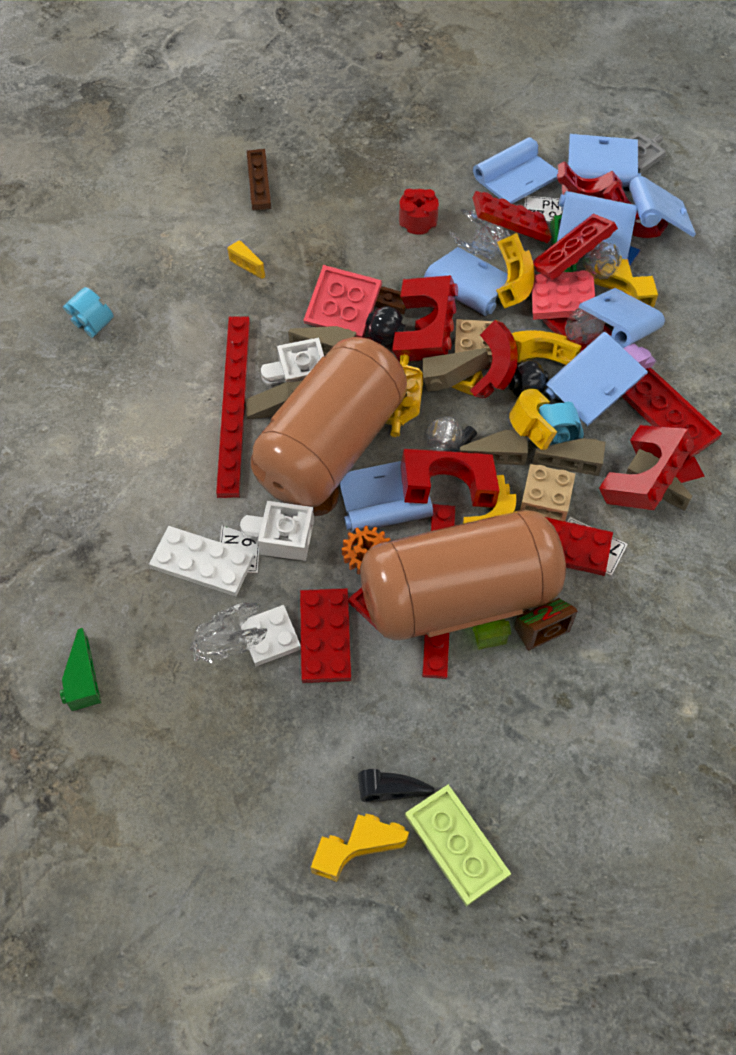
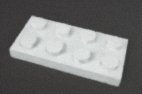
M168 526L149 566L150 569L236 597L252 564L254 553Z

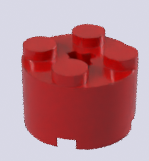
M409 188L404 191L399 202V223L402 228L404 226L407 229V232L421 235L428 233L429 229L436 227L439 201L432 189Z

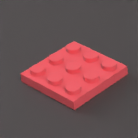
M323 265L303 320L304 323L315 327L338 326L356 332V337L363 338L368 326L365 323L369 313L373 312L382 286V280Z
M593 270L563 272L562 275L553 280L541 273L534 275V285L532 288L533 320L593 316L578 308L580 303L595 297Z

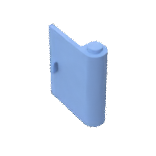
M570 134L568 166L578 176L587 179L598 178L613 170L622 181L623 187L629 188L631 180L641 176V173H638V139Z
M529 137L473 167V174L480 184L498 198L506 199L510 204H513L557 180L558 170L538 156V144Z
M638 176L631 180L629 189L634 203L637 205V212L643 226L653 227L663 218L690 236L694 237L696 235L682 200L643 176Z
M566 191L564 195L561 194L558 206L561 207L563 212L557 242L592 214H596L615 222L618 229L612 233L611 237L600 242L593 251L586 254L611 260L628 258L637 205Z
M457 247L431 264L424 277L451 275L454 283L458 285V296H455V299L484 316L492 314L495 310V300L498 297L496 289L506 283L508 276L507 273L460 247Z
M617 288L582 302L578 307L612 325L614 329L611 337L622 348L659 330L665 322L664 316L659 310Z
M603 332L546 383L544 391L552 400L556 398L558 400L561 399L563 402H572L577 409L579 418L589 426L641 380L648 371L609 334Z
M401 461L349 471L339 483L347 516H344L345 526L347 530L351 529L352 533H356L355 528L357 527L360 531H364L365 526H368V530H371L374 527L380 528L432 517L433 507L430 496L427 504L404 502Z

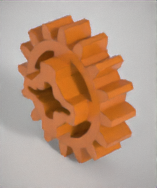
M368 526L364 527V531H360L357 527L355 528L356 534L349 532L348 540H343L342 555L344 556V563H349L350 570L356 567L357 574L359 575L365 553L379 543L391 541L390 537L385 538L384 531L378 534L377 527H374L372 531L368 530Z

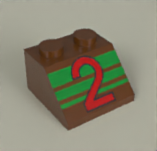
M557 598L531 611L529 609L524 610L523 614L517 615L514 628L527 650L530 651L570 632L578 611L571 604Z

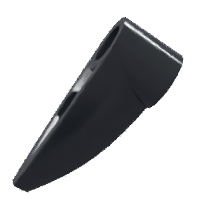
M366 769L358 773L360 798L363 802L406 799L432 795L435 792L433 786L402 774L380 772L378 769Z

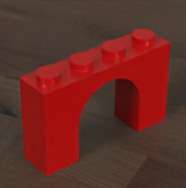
M451 275L403 279L400 297L406 309L432 307L438 310V314L435 320L424 329L395 332L392 351L399 362L400 356L403 354L409 356V361L423 360V358L446 355L448 350H451L450 333L454 330L452 317L456 313L455 296H458V285L454 283Z
M639 425L630 439L635 453L637 454L639 449L652 453L660 460L654 467L639 474L609 472L599 487L606 504L655 510L669 485L672 484L677 472L683 466L688 454L693 449L694 442L688 429Z
M417 449L403 450L400 467L405 503L427 504L431 489L430 478L435 475L446 474L458 477L468 485L473 507L495 508L500 489L493 454Z

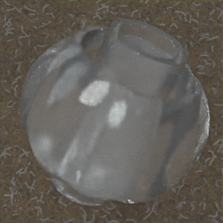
M606 241L600 242L593 250L586 253L583 258L585 270L589 272L590 276L598 280H606L614 276L622 264V256L618 247ZM595 266L600 271V273L595 272Z
M578 308L567 319L566 335L570 340H575L576 344L587 347L604 332L605 322Z
M449 416L433 420L426 427L423 436L425 444L433 451L451 452V450L463 446L465 441V433L456 419Z

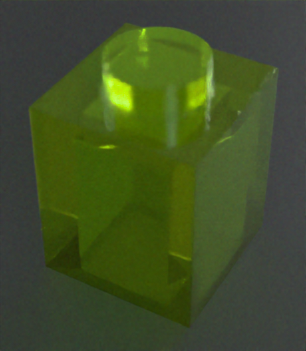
M505 619L472 627L478 650L505 645L509 635H511L510 623L505 621Z

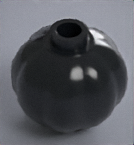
M390 306L381 307L374 314L370 312L365 323L369 325L371 339L380 345L392 344L395 332H403L406 326L401 323L403 319L401 313Z
M521 360L517 362L515 374L508 387L517 397L527 389H537L542 393L549 379L548 373L543 370L537 361Z

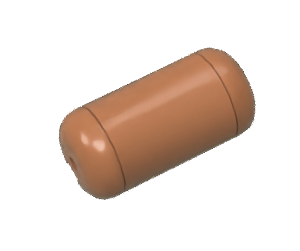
M352 337L338 342L325 357L323 356L271 418L269 425L254 443L251 469L258 482L268 493L283 503L313 508L320 506L333 493L406 395L407 377L396 357L384 346L371 339Z
M520 510L379 543L365 553L360 566V575L366 607L371 621L376 625L377 630L384 637L391 640H406L426 634L429 637L489 623L523 614V610L545 605L553 601L563 589L566 577V561L560 538L554 526L545 516L535 511Z

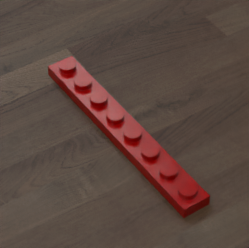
M432 505L431 531L455 525V506ZM449 633L429 637L427 634L424 636L422 677L447 679Z

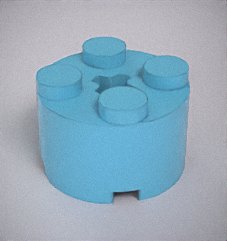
M84 287L63 306V309L72 316L70 320L76 327L80 328L83 326L84 331L93 338L111 321L114 315L106 303L103 305L99 301L100 297L95 292Z
M572 402L551 405L543 404L539 407V414L557 431L550 445L583 438L584 432L580 418Z

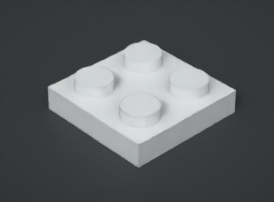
M284 605L239 621L255 667L301 650V645Z

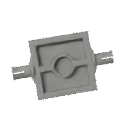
M637 132L628 138L638 139V173L642 174L665 157L666 151L658 146V143L663 141L662 135L658 134L650 139Z

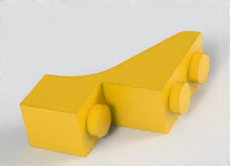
M628 259L589 261L587 263L586 271L593 270L594 284L609 289L617 288L654 308L658 292L653 276L633 277Z
M358 814L347 845L344 844L343 839L333 835H329V838L321 837L311 865V872L337 882L342 869L351 859L361 855L403 848L407 844L409 832L405 831V827L400 824L391 822L388 825L379 822L380 819L374 815L365 814V816Z

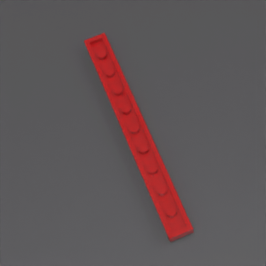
M249 316L229 317L216 488L217 498H240L250 331Z

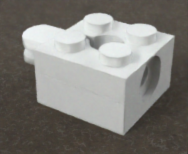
M319 338L277 346L279 362L262 365V381L266 385L303 381L324 356Z
M267 501L263 517L246 515L242 518L240 522L242 535L244 538L258 540L260 555L306 561L314 524L313 507Z

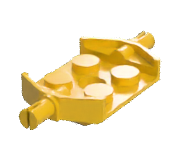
M405 354L400 356V364L407 377L406 395L385 423L392 425L390 433L392 437H399L400 427L420 413L423 373L419 368L408 366L409 356Z

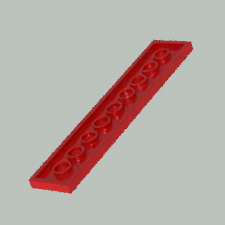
M595 316L543 319V322L554 333L567 336L568 341L581 345L580 352L603 332L610 336L612 335V331ZM647 368L648 373L621 396L652 426L688 429L694 446L688 454L687 460H690L713 444L722 435L712 423L652 368Z

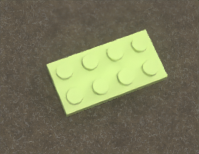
M449 784L405 813V817L466 907L511 876V872Z

